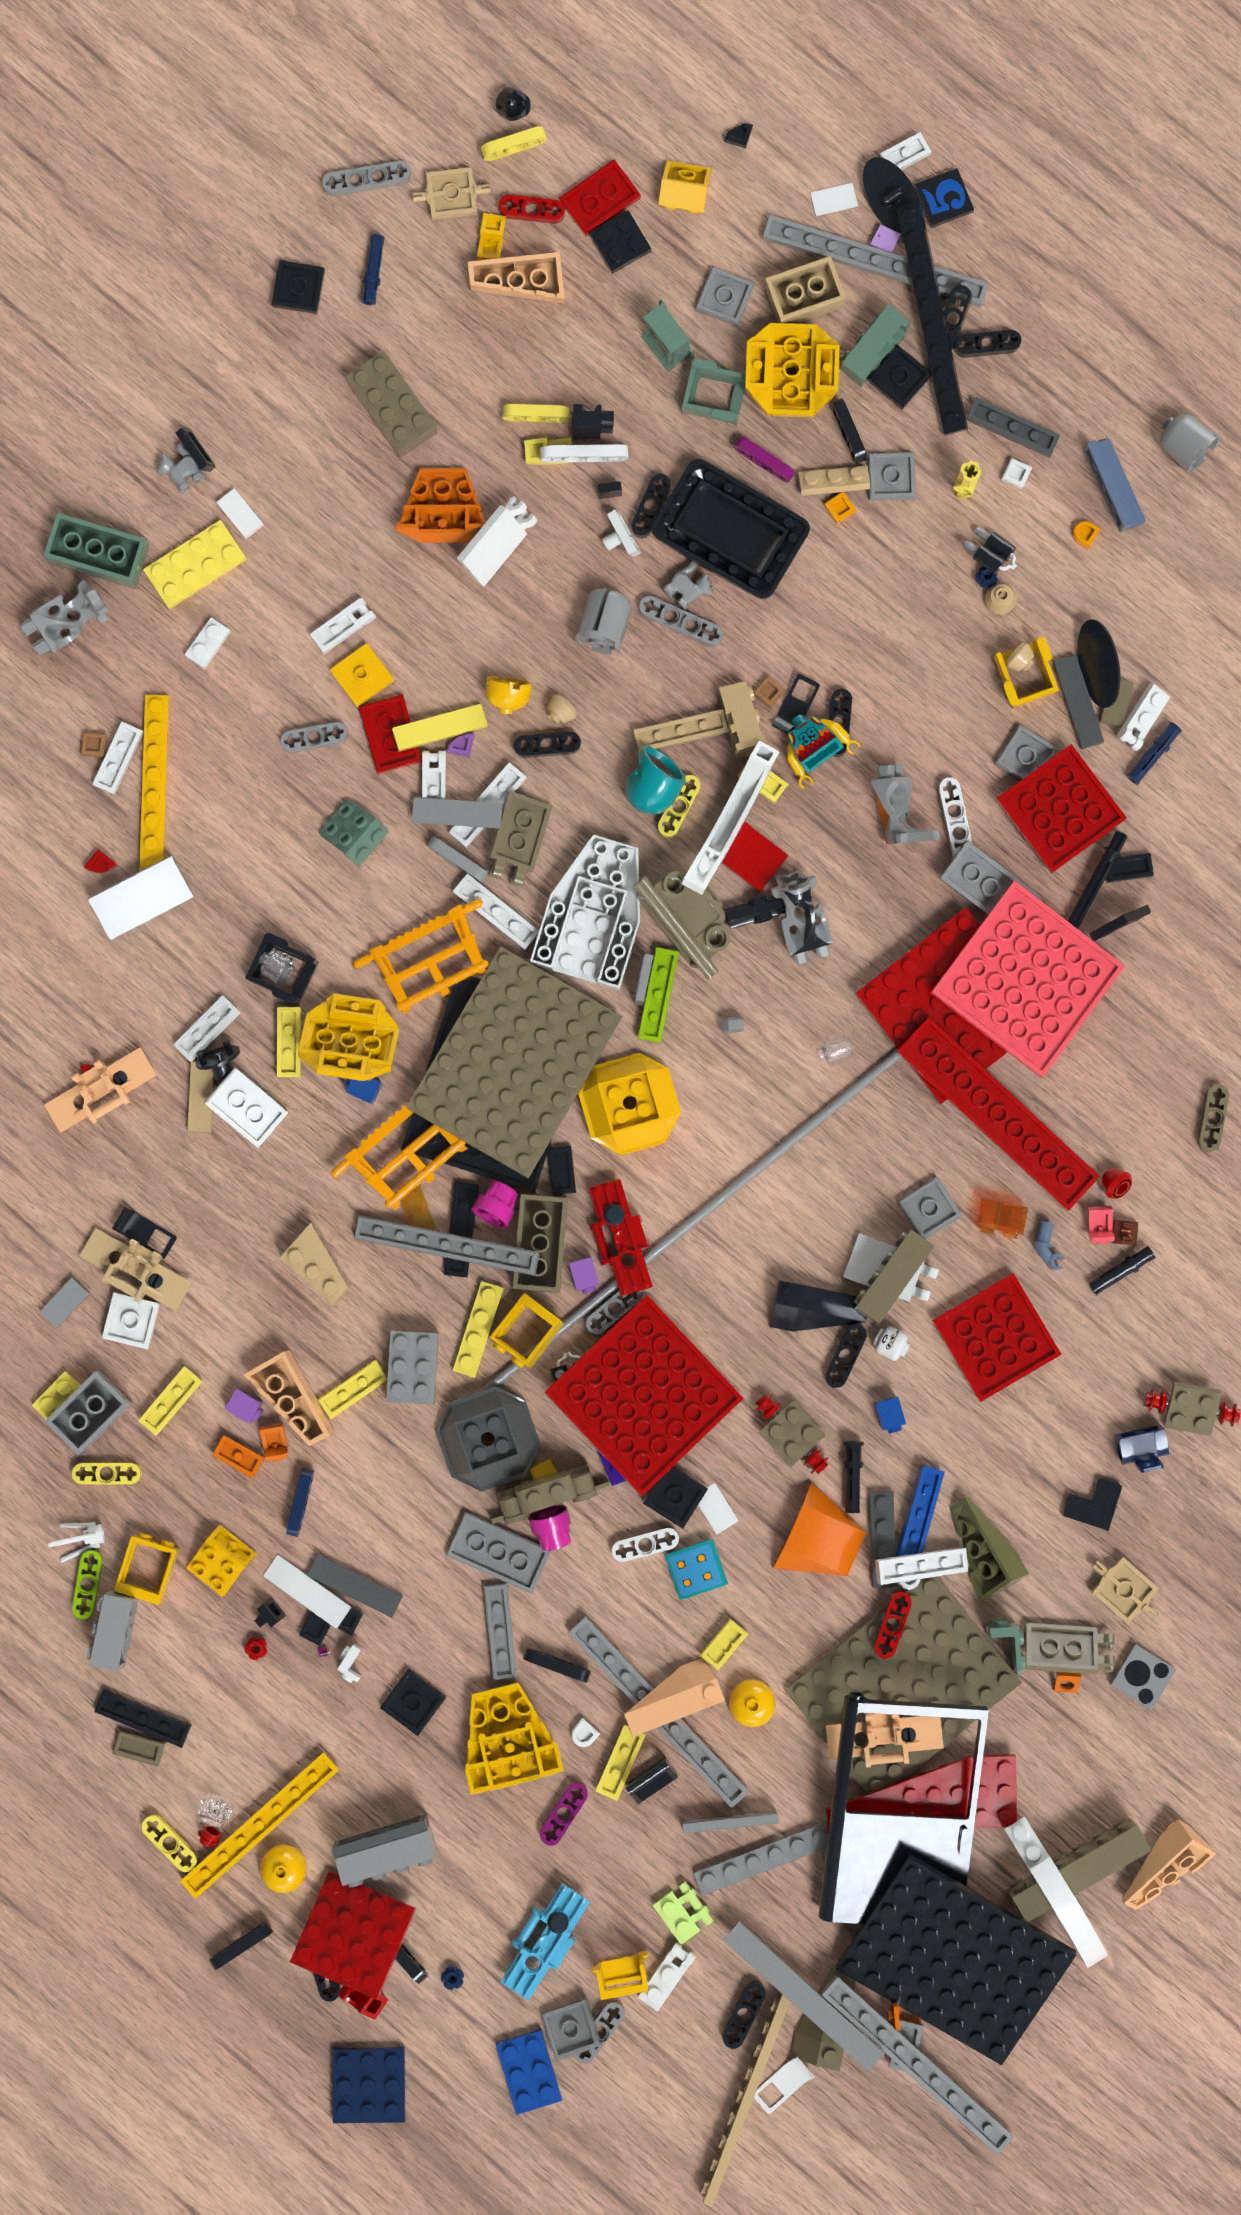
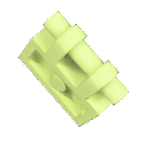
M686 1881L678 1886L683 1893L677 1898L671 1890L653 1904V1907L681 1945L700 1931V1928L695 1923L696 1921L701 1919L706 1926L714 1921L709 1914L710 1910L708 1907L702 1905L696 1896L697 1892L693 1887L690 1888ZM686 1902H689L695 1910L691 1915L683 1906Z

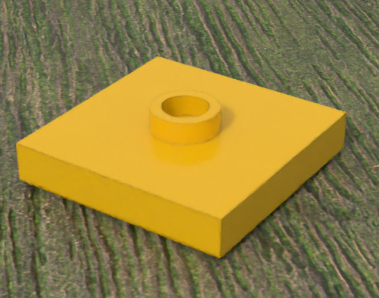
M367 643L330 669L332 675L357 708L395 681Z

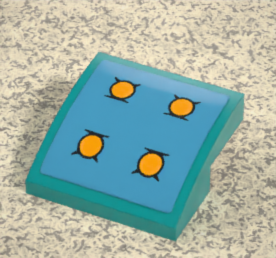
M713 1539L665 1555L680 1600L728 1584Z

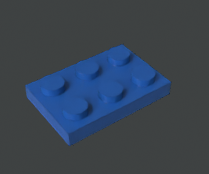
M542 2029L496 2043L516 2115L562 2101Z

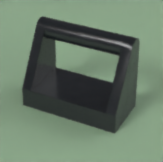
M664 1756L627 1781L625 1788L631 1797L640 1804L677 1779L678 1776Z

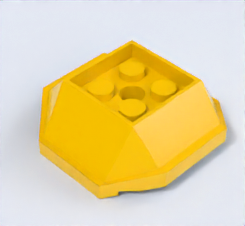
M769 323L758 334L747 341L745 390L767 416L813 418L838 393L840 345L834 339H831L817 324ZM794 368L798 373L796 375H788L785 370Z
M334 993L326 999V1002L318 1005L306 1014L298 1048V1058L316 1074L370 1081L376 1076L391 1071L399 1037V1027L380 1000Z
M641 1053L595 1065L578 1093L591 1140L619 1156L664 1144L681 1115L669 1068ZM625 1098H634L637 1102L636 1107L630 1110L626 1109L623 1106Z

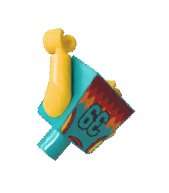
M798 715L792 720V725L795 729L788 734L790 743L787 746V760L795 775H799V786L803 789H806L803 784L804 778H808L810 783L814 784L812 776L806 775L804 771L810 773L843 749V743L846 745V751L850 755L854 754L849 750V745L856 744L860 749L859 742L851 741L849 739L850 735L837 722L825 718L819 720L816 716L806 720L803 715Z

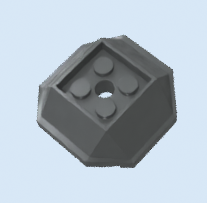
M496 1386L451 1401L436 1431L451 1477L481 1492L525 1477L541 1446L526 1400ZM485 1432H490L495 1437L494 1443L490 1446L484 1445L481 1440Z

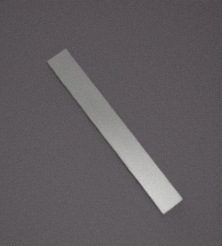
M361 1215L358 1216L354 1239L529 1275H536L540 1254L538 1251Z
M740 1921L724 1937L723 1940L865 2070L869 2072L885 2054Z

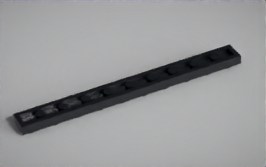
M920 202L897 208L943 431L944 435L947 436L968 430L922 205Z

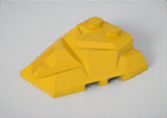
M519 1683L472 1694L469 1722L470 1732L467 1745L468 1755L465 1767L471 1795L534 1781L564 1771L559 1747Z

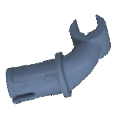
M1039 1221L1036 1241H1033L1032 1244L1035 1245L1039 1256L1046 1262L1049 1269H1062L1063 1267L1055 1265L1054 1259L1063 1260L1065 1259L1063 1255L1053 1254L1049 1250L1051 1248L1049 1243L1054 1224Z

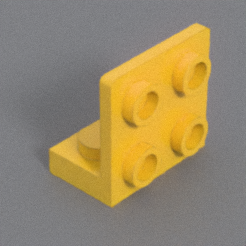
M219 1525L204 1542L187 1566V1569L220 1596L224 1597L257 1553L223 1526Z

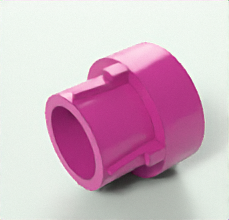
M492 1181L485 1195L480 1194L472 1211L483 1221L495 1227L505 1229L514 1215L513 1208L519 1195L511 1187L498 1181Z
M551 1506L535 1511L528 1517L531 1531L533 1534L538 1535L542 1550H556L571 1543L569 1535L571 1520L567 1506Z

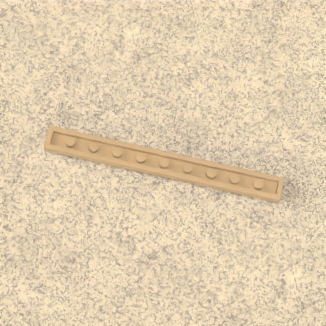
M780 1993L778 1999H773L770 2007V2012L773 2014L770 2021H765L761 2034L764 2035L762 2043H757L752 2055L755 2058L752 2067L748 2066L744 2080L747 2082L744 2090L739 2089L735 2103L738 2106L735 2113L731 2111L726 2126H729L727 2135L722 2134L718 2144V2149H720L718 2158H713L709 2168V2172H712L709 2181L705 2180L700 2194L703 2195V2204L710 2207L714 2204L788 2009L790 2000L782 1993Z

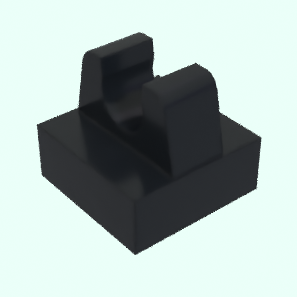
M271 1597L257 1608L261 1615L254 1621L259 1628L265 1623H268L272 1628L286 1615Z

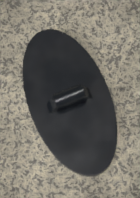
M871 158L867 161L863 170V185L867 199L879 220L887 228L900 233V237H903L897 208L920 202L918 194L911 181L898 166L885 158Z
M1087 620L1082 625L1078 636V663L1090 698L1099 707L1109 708L1114 705L1119 695L1121 681L1119 658L1114 641L1107 628L1098 620Z

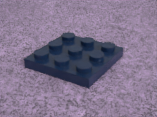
M405 2047L333 2048V2124L405 2123Z

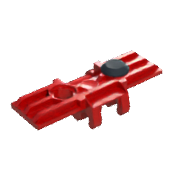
M621 1179L589 1188L599 1221L589 1225L590 1230L593 1229L602 1259L600 1261L601 1266L612 1264L621 1297L653 1287L642 1252V1248L650 1247L649 1241L645 1238L641 1222H643L641 1215L631 1216ZM610 1225L618 1256L610 1257L602 1230L603 1226ZM625 1253L632 1254L634 1257V1264L630 1267H625L621 1263V1257Z

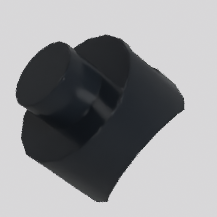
M508 87L499 93L495 106L497 113L501 117L509 121H515L529 114L531 103L525 93L514 87Z

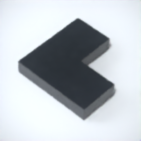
M1147 904L1121 915L1092 931L1089 935L1092 941L1106 937L1116 930L1149 915L1151 910Z
M1099 1478L1092 1500L1069 1493L1062 1516L1109 1531L1122 1485Z
M351 1608L338 1626V1629L352 1636L363 1613ZM311 1611L299 1636L321 1646L331 1625Z

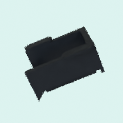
M266 933L245 979L271 991L272 995L290 1004L297 1003L300 1005L319 962L311 956L288 947V942L285 939L271 933ZM273 948L306 962L292 994L259 980Z

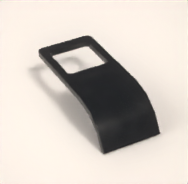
M798 674L772 727L786 734L794 730L792 720L798 715L806 716L820 684ZM798 680H803L815 686V690L808 703L792 696Z
M124 1207L112 1227L114 1231L129 1239L133 1238L141 1246L152 1252L156 1250L148 1246L147 1243L156 1229L170 1236L171 1240L164 1252L156 1251L161 1254L163 1259L166 1258L177 1240V1237L127 1207Z

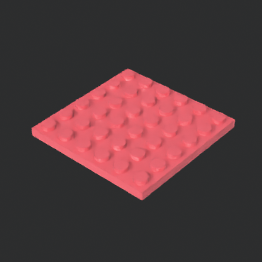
M1014 880L930 993L1040 1078H1043L1125 966Z

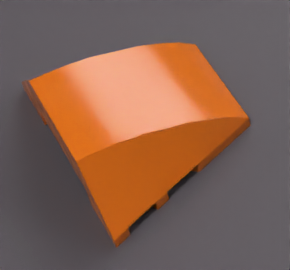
M420 468L395 530L420 543H466L472 540L486 521L484 520L466 468Z
M811 1482L773 1569L848 1576L866 1532Z

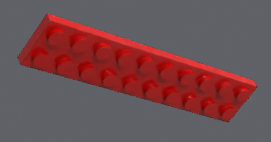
M927 1017L896 1051L1065 1210L1069 1211L1100 1177L930 1017Z

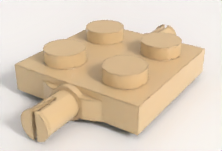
M472 167L426 172V192L412 193L414 203L427 201L431 209L432 220L477 215V195L491 194L490 183L476 185L472 175Z
M1121 1557L1109 1569L1099 1560L1094 1562L1100 1568L1095 1564L1091 1567L1102 1577L1091 1593L1126 1624H1129L1136 1615L1142 1612L1151 1621L1158 1617L1159 1613L1150 1607L1149 1603L1159 1588L1129 1561Z

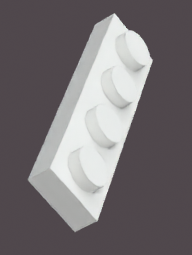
M509 762L476 801L504 804L507 792H516L526 781L527 777ZM454 825L449 834L465 848H468L484 827Z
M469 874L453 890V893L466 904L476 899H481L483 905L475 911L525 951L538 936L539 931Z
M964 1547L875 1560L877 1584L880 1585L968 1572L967 1553Z

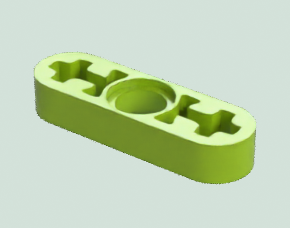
M97 1550L86 1551L80 1559L72 1605L73 1614L79 1619H86L95 1612L103 1567V1556ZM91 1554H94V1559L98 1560V1563L92 1566V1572L97 1571L96 1575L92 1573L83 1574V1570H89L90 1563L86 1562V1558L91 1557ZM86 1577L94 1581V1588L91 1591H85L81 1586L82 1580ZM80 1593L82 1595H93L92 1599L87 1598L86 1606L90 1607V1610L84 1614H81V1609H78V1605L83 1604L84 1597H79Z

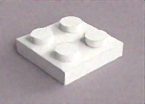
M113 1292L102 1338L149 1349L160 1303L143 1299L138 1303L134 1301V1297Z

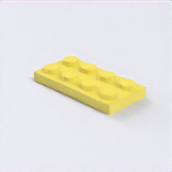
M219 520L143 570L170 610L247 559L223 522Z

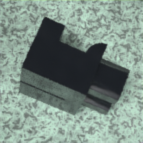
M573 404L572 440L600 439L601 433H613L614 411H601V405L596 406L594 411H583V404Z

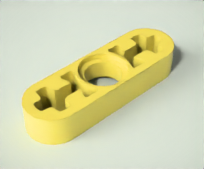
M539 126L490 141L482 145L480 149L484 160L492 161L539 146L546 142L547 137L544 128Z
M506 404L503 405L502 419L517 422L564 423L569 421V408L561 405Z
M693 775L685 776V783L689 784L690 781H693L696 788L695 790L691 789L687 795L691 800L688 801L686 797L678 795L675 800L685 803V811L677 813L673 810L672 805L664 811L658 823V831L662 837L673 838L677 835L700 791V781L697 777ZM685 785L683 786V788H682V790H681V792H680L682 795L684 794V792H685V790H686V786H685ZM669 812L672 816L681 819L680 821L675 819L672 825L675 830H669L666 833L664 832L665 827L662 825L663 823H669L671 816H667Z
M79 1463L72 1470V1478L78 1484H135L142 1477V1470L136 1463ZM93 1466H97L95 1472L97 1481H93L94 1476H86L85 1480H82V1477L77 1475V1472L81 1471L82 1467H85V1471H94ZM117 1466L121 1467L120 1471H128L129 1467H132V1470L136 1471L137 1475L133 1476L132 1480H129L128 1476H119L121 1481H117ZM104 1467H110L113 1470V1477L108 1481L102 1479L100 1475Z
M156 1814L149 1815L143 1821V1833L180 1871L189 1872L194 1869L198 1863L197 1853L161 1816ZM156 1820L159 1823L157 1829L162 1832L165 1828L168 1832L164 1833L158 1841L156 1837L159 1833L156 1830H148L150 1826L148 1821L153 1823ZM168 1836L175 1838L177 1843L176 1847L172 1850L166 1849L163 1844L164 1839ZM182 1846L184 1849L181 1853L185 1857L188 1855L192 1857L190 1860L192 1865L186 1864L184 1866L181 1863L183 1858L179 1854L175 1858L172 1854L176 1853Z

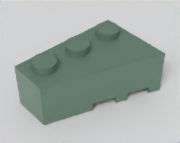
M888 304L880 316L872 322L869 330L856 341L857 345L853 350L849 349L841 358V371L862 388L872 373L906 337L910 321Z

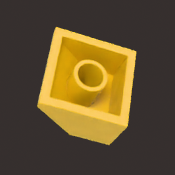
M667 160L662 177L658 205L671 210L678 208L684 209L689 213H704L712 168Z

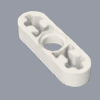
M667 1527L622 1539L613 1545L612 1555L617 1561L626 1562L670 1550L678 1544L679 1536L673 1528ZM665 1532L675 1536L671 1545L661 1542L659 1543L661 1548L656 1549V1542L652 1535L658 1534V1539L665 1537ZM642 1538H649L652 1541V1548L649 1551L644 1552L639 1549L638 1543ZM635 1540L637 1555H633V1550L626 1552V1557L622 1558L621 1554H616L620 1544H623L624 1548L631 1547L630 1541Z

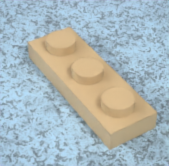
M867 465L798 472L801 496L870 489Z

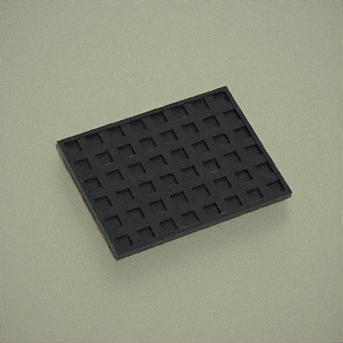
M909 1854L837 1963L836 1970L887 2000L897 2003L898 2006L1002 2065L1076 1957L1077 1950Z

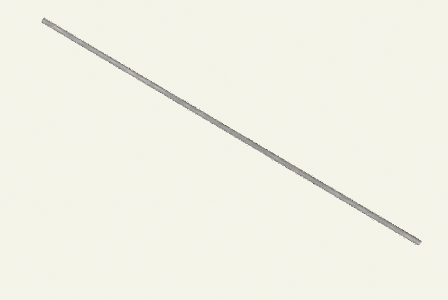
M898 1049L644 1255L646 1265L901 1058L896 1052ZM616 1279L563 1321L564 1326L551 1343L619 1288ZM540 1341L522 1354V1356L527 1359ZM511 1363L477 1392L494 1386L498 1387L517 1372L520 1367L515 1363Z

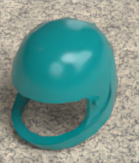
M644 746L638 753L639 764L637 769L633 771L632 775L628 774L625 795L628 802L637 811L656 815L663 813L673 804L680 794L686 778L680 768L669 757L655 748ZM648 754L665 764L672 772L673 777L658 768L649 758Z

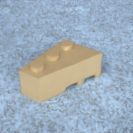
M746 681L720 687L718 694L722 709H724L735 759L749 756L759 741L766 744L764 732L759 727L760 716L758 710L754 709L752 703L755 700L753 689L747 686Z
M312 1223L305 1228L279 1258L331 1305L335 1306L350 1289Z

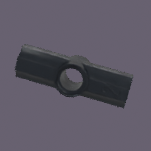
M761 896L751 899L745 904L724 909L729 929H734L750 923H763L772 920L775 916L785 914V904L782 898Z

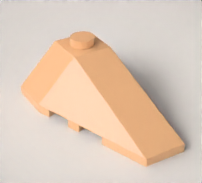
M700 1658L676 1669L668 1678L624 1714L630 1733L634 1737L721 1703L725 1699L715 1675L705 1660Z
M1177 1819L1160 1835L1124 1895L1122 1902L1135 1910L1139 1909L1159 1896L1161 1889L1166 1885L1173 1884L1174 1886L1179 1883V1877L1188 1871H1191L1192 1874L1198 1871L1216 1852L1189 1825Z

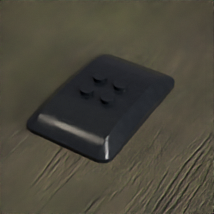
M695 459L689 463L652 525V534L658 541L759 599H767L773 595L810 531V525L805 518L702 459Z

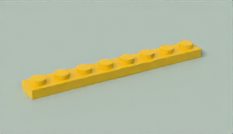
M145 695L139 871L164 859L170 701L168 695Z
M323 1752L180 1880L181 1884L194 1899L198 1898L340 1769Z

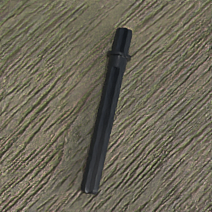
M1120 831L1115 832L1108 847H1104L1105 852L1068 919V922L1075 928L1079 929L1117 857H1121L1119 853L1128 838L1126 834Z

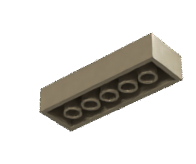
M1122 1818L1113 1824L1112 1829L1106 1832L1101 1830L1092 1836L1093 1840L1086 1844L1084 1842L1076 1844L1071 1848L1072 1852L1065 1856L1060 1854L1054 1857L1052 1861L1075 1896L1152 1850L1138 1825L1130 1818L1127 1820ZM1032 1874L1024 1880L1018 1878L1010 1883V1888L1007 1889V1892L1026 1922H1030L1052 1909Z

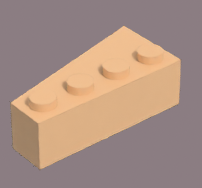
M560 252L468 262L471 291L565 303Z

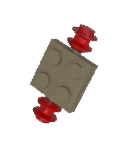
M1175 1381L1170 1399L1167 1398L1164 1390L1159 1395L1155 1394L1154 1389H1151L1150 1393L1147 1392L1144 1399V1406L1148 1407V1412L1152 1408H1157L1158 1413L1161 1414L1165 1408L1167 1409L1164 1428L1208 1436L1212 1434L1215 1418L1218 1419L1220 1425H1223L1225 1421H1229L1230 1426L1233 1427L1235 1423L1239 1422L1241 1410L1237 1409L1236 1403L1232 1408L1227 1407L1226 1402L1219 1406L1221 1390Z
M764 1394L755 1402L758 1406L755 1411L761 1410L763 1412L762 1419L771 1417L772 1420L758 1433L789 1467H792L805 1456L803 1465H810L812 1467L811 1474L815 1471L817 1474L822 1472L828 1466L826 1461L829 1458H822L820 1456L821 1449L813 1451L812 1448L826 1435L794 1400L779 1413L776 1411L779 1409L780 1403H773L771 1401L773 1395L768 1397Z

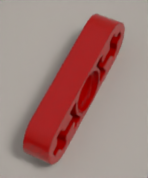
M505 195L499 201V212L502 216H506L507 219L557 224L565 217V207L559 200ZM508 202L512 203L513 208H511V211H506V207H504L507 206ZM519 203H522V213H519ZM527 205H537L539 208L538 212L534 215L528 214L525 211ZM542 205L545 206V216H542ZM553 207H556L558 209V212L561 213H557L556 216H552V213L550 211L553 210Z
M897 1591L890 1597L874 1643L875 1653L880 1658H891L896 1652L912 1606L911 1597L906 1592ZM901 1596H905L904 1600L907 1602V1605L901 1606L899 1613H904L903 1618L897 1614H890L891 1609L896 1612L897 1604L894 1600L895 1598L900 1599ZM890 1618L898 1619L900 1626L897 1631L891 1632L886 1628V1623ZM883 1632L890 1636H896L895 1641L890 1638L888 1645L891 1647V1651H886L885 1654H882V1650L879 1648V1644H884L887 1638L882 1636Z

